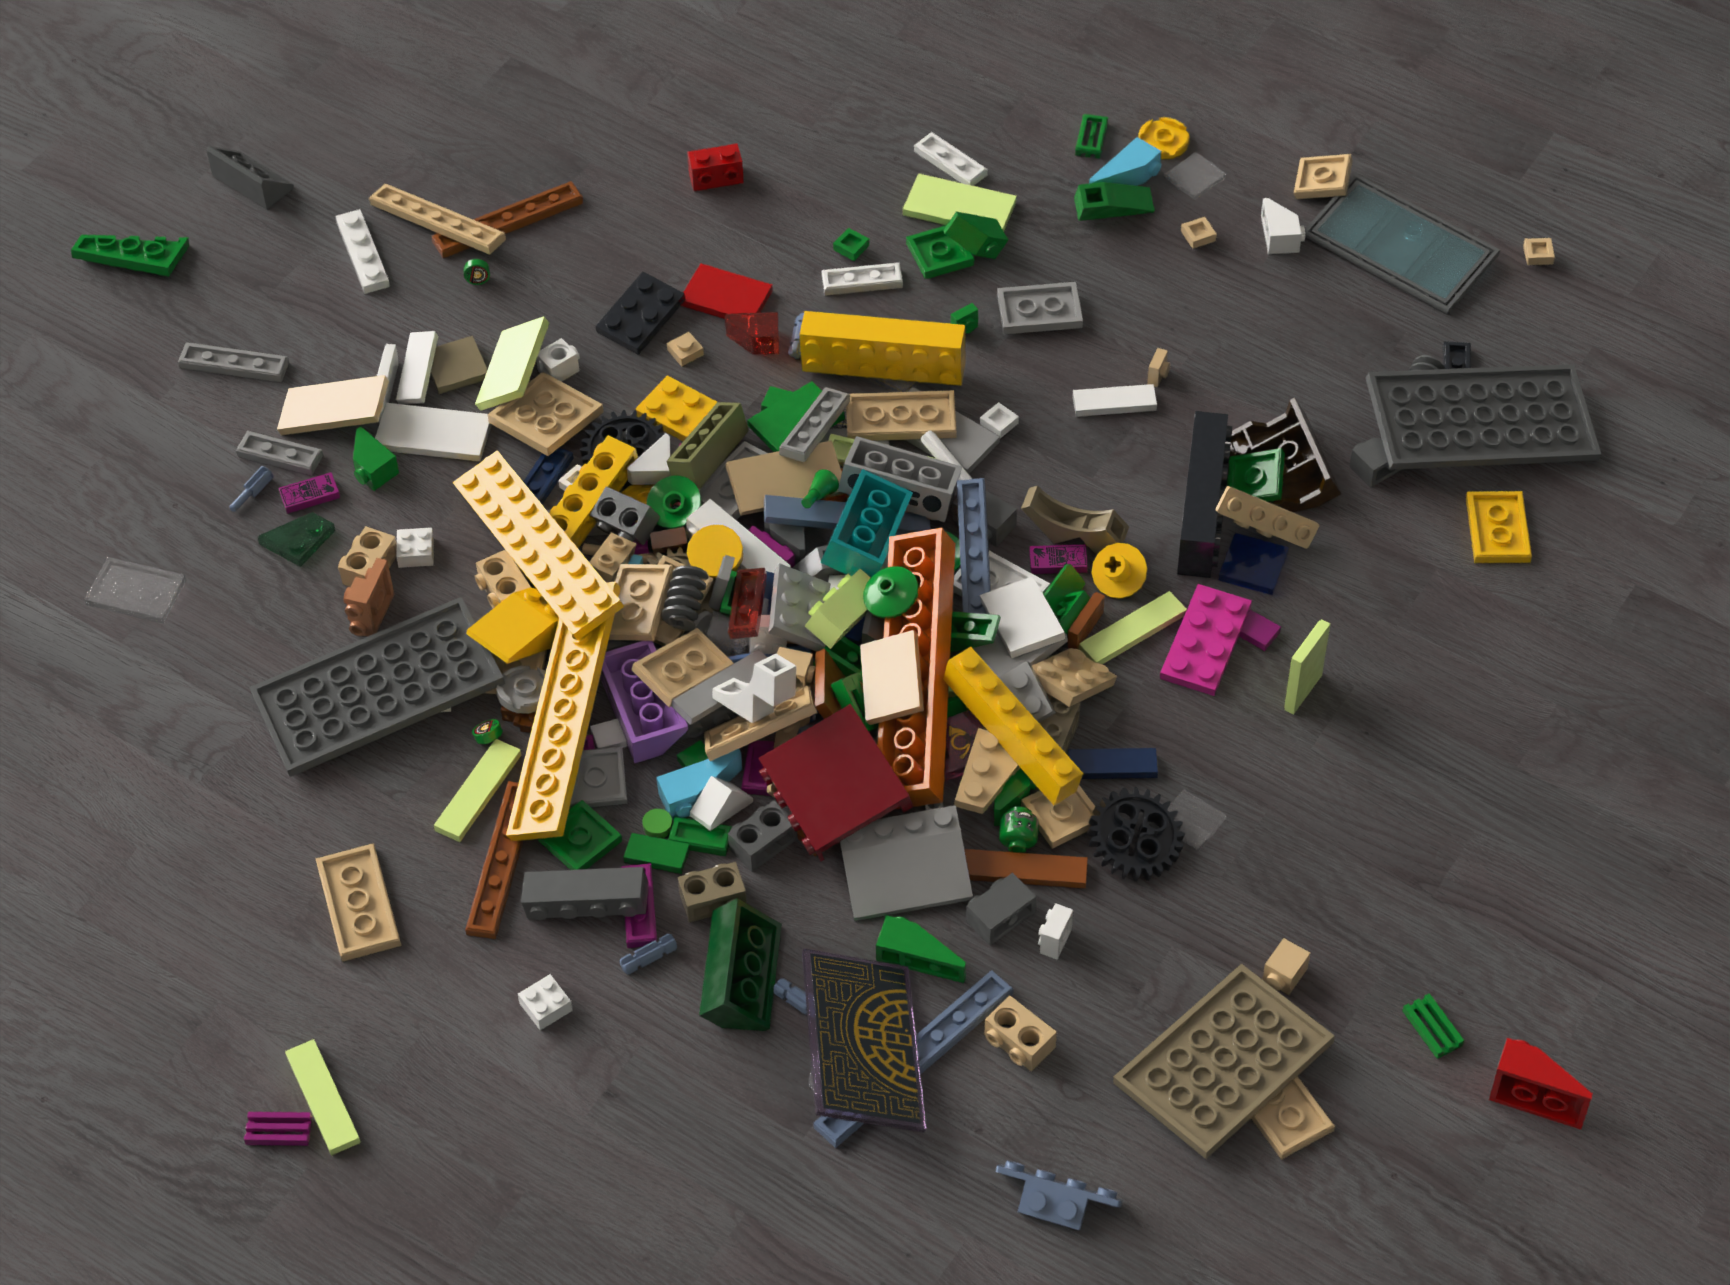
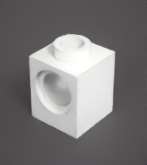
M561 338L539 351L536 360L538 372L540 374L545 372L562 382L579 372V353L573 345L569 346Z

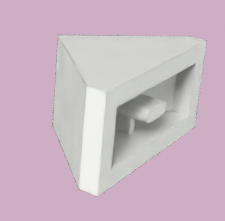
M665 433L627 468L629 483L632 485L656 484L661 479L671 476L666 462L671 456L670 436Z
M711 776L692 807L690 816L711 831L753 802V797L733 783Z

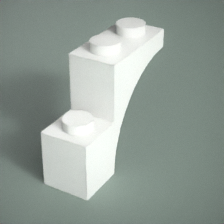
M774 654L754 664L750 683L732 678L714 687L712 698L749 722L754 723L773 713L774 706L795 696L796 665L778 654Z

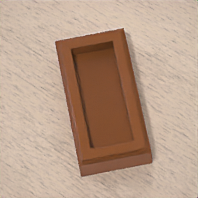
M1098 592L1094 593L1068 630L1067 646L1069 649L1079 650V643L1087 638L1103 615L1105 595Z

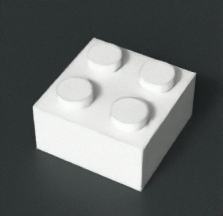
M432 528L397 530L396 558L399 568L434 566V536Z
M751 615L748 641L750 654L758 649L763 654H777L779 647L786 648L787 640L768 633L770 615Z
M1056 903L1052 910L1049 909L1046 915V924H1042L1039 930V935L1041 936L1038 945H1040L1041 954L1058 960L1072 930V909Z
M551 974L518 993L520 1005L539 1030L544 1029L573 1011L571 1000Z

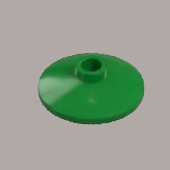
M678 475L668 476L658 481L651 488L646 505L650 506L660 516L657 525L667 529L680 528L686 525L687 517L701 507V494L698 487L690 479ZM674 503H681L677 509H672Z
M899 566L884 568L874 574L867 582L863 592L864 604L868 611L876 617L887 619L900 616L915 603L919 592L918 581L914 574L906 568Z

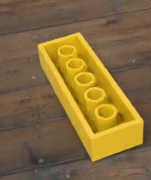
M811 311L804 312L799 334L803 372L962 385L966 364L965 325Z

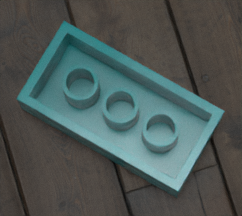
M862 469L820 563L851 576L861 569L871 578L883 566L889 551V537L896 535L913 492Z

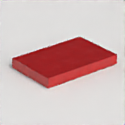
M700 263L683 292L686 300L681 306L752 327L770 297L773 285Z

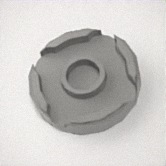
M519 666L504 672L502 675L505 684L496 686L499 703L507 710L516 713L536 712L546 671L538 667L535 670L530 669V666Z

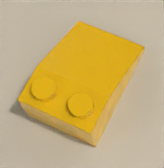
M530 587L512 593L468 628L466 634L508 664L551 649L559 617L538 590Z

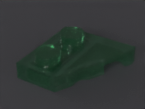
M311 512L265 532L257 538L259 545L301 567L336 530L334 523Z

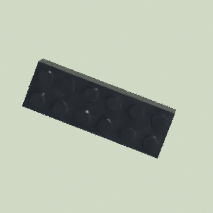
M1195 411L1180 538L1178 575L1211 578L1212 567H1218V550L1220 549L1222 530L1219 528H1222L1223 515L1216 511V507L1226 489V486L1221 484H1227L1228 465L1223 463H1229L1231 444L1225 442H1231L1233 426L1227 425L1228 414Z

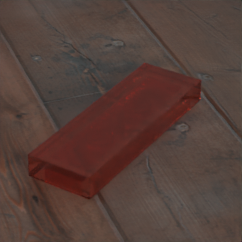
M765 568L737 570L728 627L730 639L758 637L767 580Z

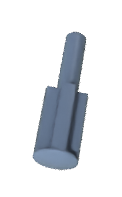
M261 466L243 485L245 490L229 506L230 510L236 512L251 495L256 497L273 479L272 472L268 468Z

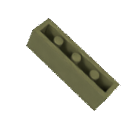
M717 402L666 461L671 476H684L693 481L698 489L702 488L704 483L749 431L741 403Z

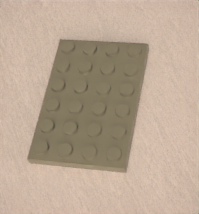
M1241 964L1113 1077V1081L1123 1092L1207 1159L1334 1043L1335 1036Z

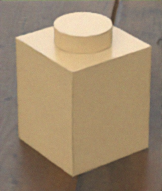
M1283 938L1265 963L1263 981L1267 982L1275 990H1281L1289 995L1308 969L1310 952Z

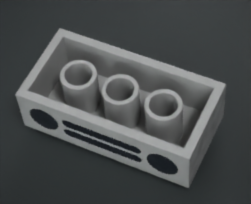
M856 436L843 466L838 491L850 496L861 470L864 469L913 492L906 508V513L912 512L926 516L930 520L945 522L956 493L957 480H959L962 466Z

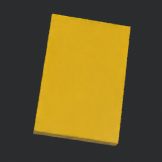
M1467 492L1466 504L1474 563H1531L1532 553L1523 492Z

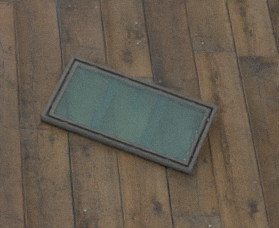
M1356 173L1349 180L1346 196H1334L1305 229V238L1446 314H1449L1500 254V249Z

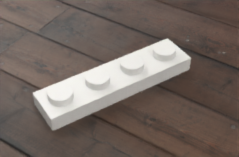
M361 210L335 216L364 294L390 287L388 277Z

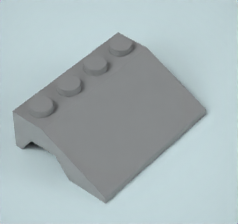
M956 805L877 819L840 841L854 921L968 901L973 898Z

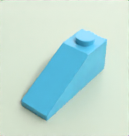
M1136 137L1089 179V184L1098 182L1134 186L1144 184L1152 176H1156L1162 166L1160 163L1161 150Z
M736 749L712 761L707 759L656 777L658 794L672 820L675 817L685 818L690 816L692 807L711 776L730 782L742 770L740 749Z

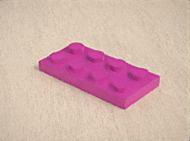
M1198 584L1162 667L1160 679L1215 696L1244 621L1251 609L1252 600Z

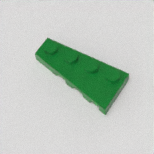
M81 235L72 247L71 254L72 258L170 276L190 245L188 237H179L178 241H167L166 237H155V241L140 240V236H129L123 240H116L115 235Z

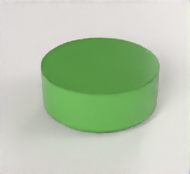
M663 809L648 811L642 820L645 834L656 838L668 836L672 828L671 815Z

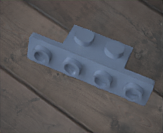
M1008 1160L1005 1165L1000 1164L996 1167L995 1172L1026 1181L1018 1208L1019 1213L1081 1230L1089 1199L1115 1207H1121L1123 1204V1199L1116 1198L1118 1192L1099 1187L1098 1192L1085 1189L1087 1184L1085 1182L1068 1178L1067 1183L1055 1180L1056 1174L1039 1169H1037L1036 1174L1024 1171L1025 1165Z

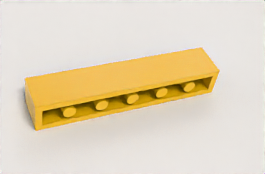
M970 647L949 659L943 680L983 726L998 739V743L1053 805H1056L1077 792L1083 772L976 651Z

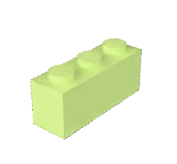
M861 569L853 576L847 574L837 585L838 590L833 587L823 598L824 603L819 600L808 612L811 618L805 627L830 649L866 615L868 610L864 604L863 592L870 577Z

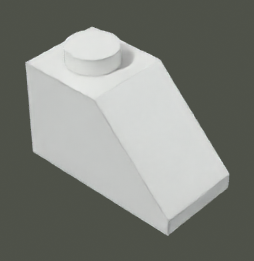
M1263 198L1261 219L1268 254L1300 252V244L1302 241H1305V228L1300 226L1298 215L1269 198Z

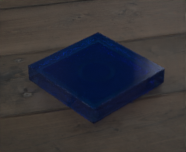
M1235 533L1218 580L1273 595L1286 561L1289 547Z

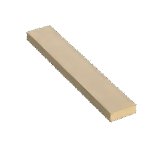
M386 183L369 197L372 206L489 255L506 240L505 233Z

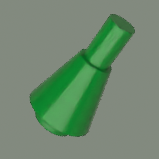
M818 470L814 475L808 494L801 501L802 506L808 509L816 501L835 493L839 488L837 477L829 470Z

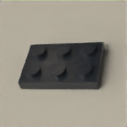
M643 271L595 326L596 331L639 355L686 300L685 294Z

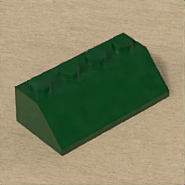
M738 898L713 910L699 1016L721 1028L767 1031L770 1029L782 924Z

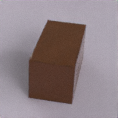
M685 527L650 533L654 555L657 552L666 553L669 548L671 551H678L679 547H682V550L688 547Z

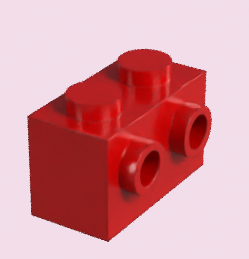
M738 143L687 152L689 175L693 191L744 183L743 162Z

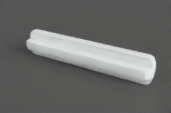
M928 431L921 437L922 443L936 459L961 466L934 432ZM962 467L959 480L972 479Z

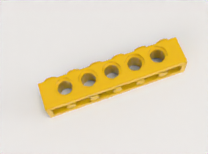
M609 435L603 443L597 445L590 461L581 467L574 483L566 488L561 501L557 506L552 507L549 512L561 529L565 530L564 532L577 548L580 547L597 523L589 514L605 487L607 486L619 492L628 480L627 468L638 459L636 448ZM520 569V571L522 572L523 576H524L525 578H527V576H526V575L523 573V571Z

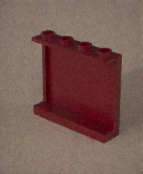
M851 704L759 757L763 767L759 770L760 775L767 786L770 784L774 785L777 791L773 795L781 809L787 806L791 813L787 816L795 832L801 829L805 836L801 840L810 855L816 853L820 862L825 860L822 855L823 851L898 807H900L903 813L913 808L909 794Z

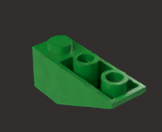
M1110 182L1081 184L1078 186L1074 196L1079 221L1154 213L1150 187Z

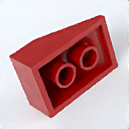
M1507 1038L1489 1100L1581 1130L1593 1093L1538 1047L1532 1046L1523 1040Z

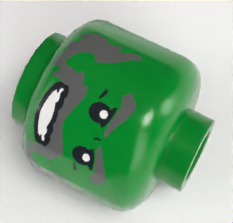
M1010 808L1009 811L1001 816L999 841L1010 852H1026L1027 849L1032 848L1037 843L1038 818L1028 808Z

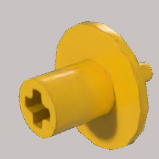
M1115 543L1106 546L1097 554L1093 561L1092 577L1094 584L1100 592L1111 598L1122 599L1132 596L1141 589L1146 580L1148 568L1144 556L1137 548L1126 543Z

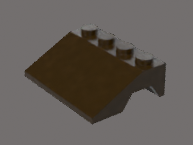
M1295 397L1289 401L1286 412L1267 423L1250 421L1233 430L1231 442H1225L1231 444V457L1280 448L1283 450L1285 456L1281 500L1270 501L1269 503L1291 512L1318 507L1342 494L1308 417Z

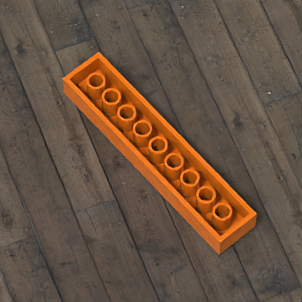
M943 528L889 537L888 567L899 566L910 570L918 581L919 592L915 603L908 611L894 618H885L884 638L911 630L918 634L924 711L880 722L878 724L877 746L909 794L913 807L943 803L949 686L943 680L948 660L950 659L955 542Z

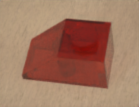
M778 312L725 314L726 336L753 355L779 354Z

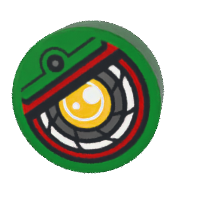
M481 259L468 261L464 265L465 280L473 285L486 283L490 278L488 263Z
M497 719L486 720L472 730V734L478 744L491 743L498 739L503 732Z

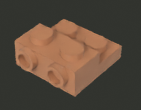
M376 558L372 568L367 569L365 579L355 577L351 587H347L345 590L344 603L347 605L345 613L351 622L349 630L354 635L370 636L377 633L395 595L388 561L385 559Z

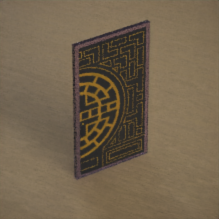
M804 948L802 959L815 1114L817 1116L925 1133L927 1127L909 967Z

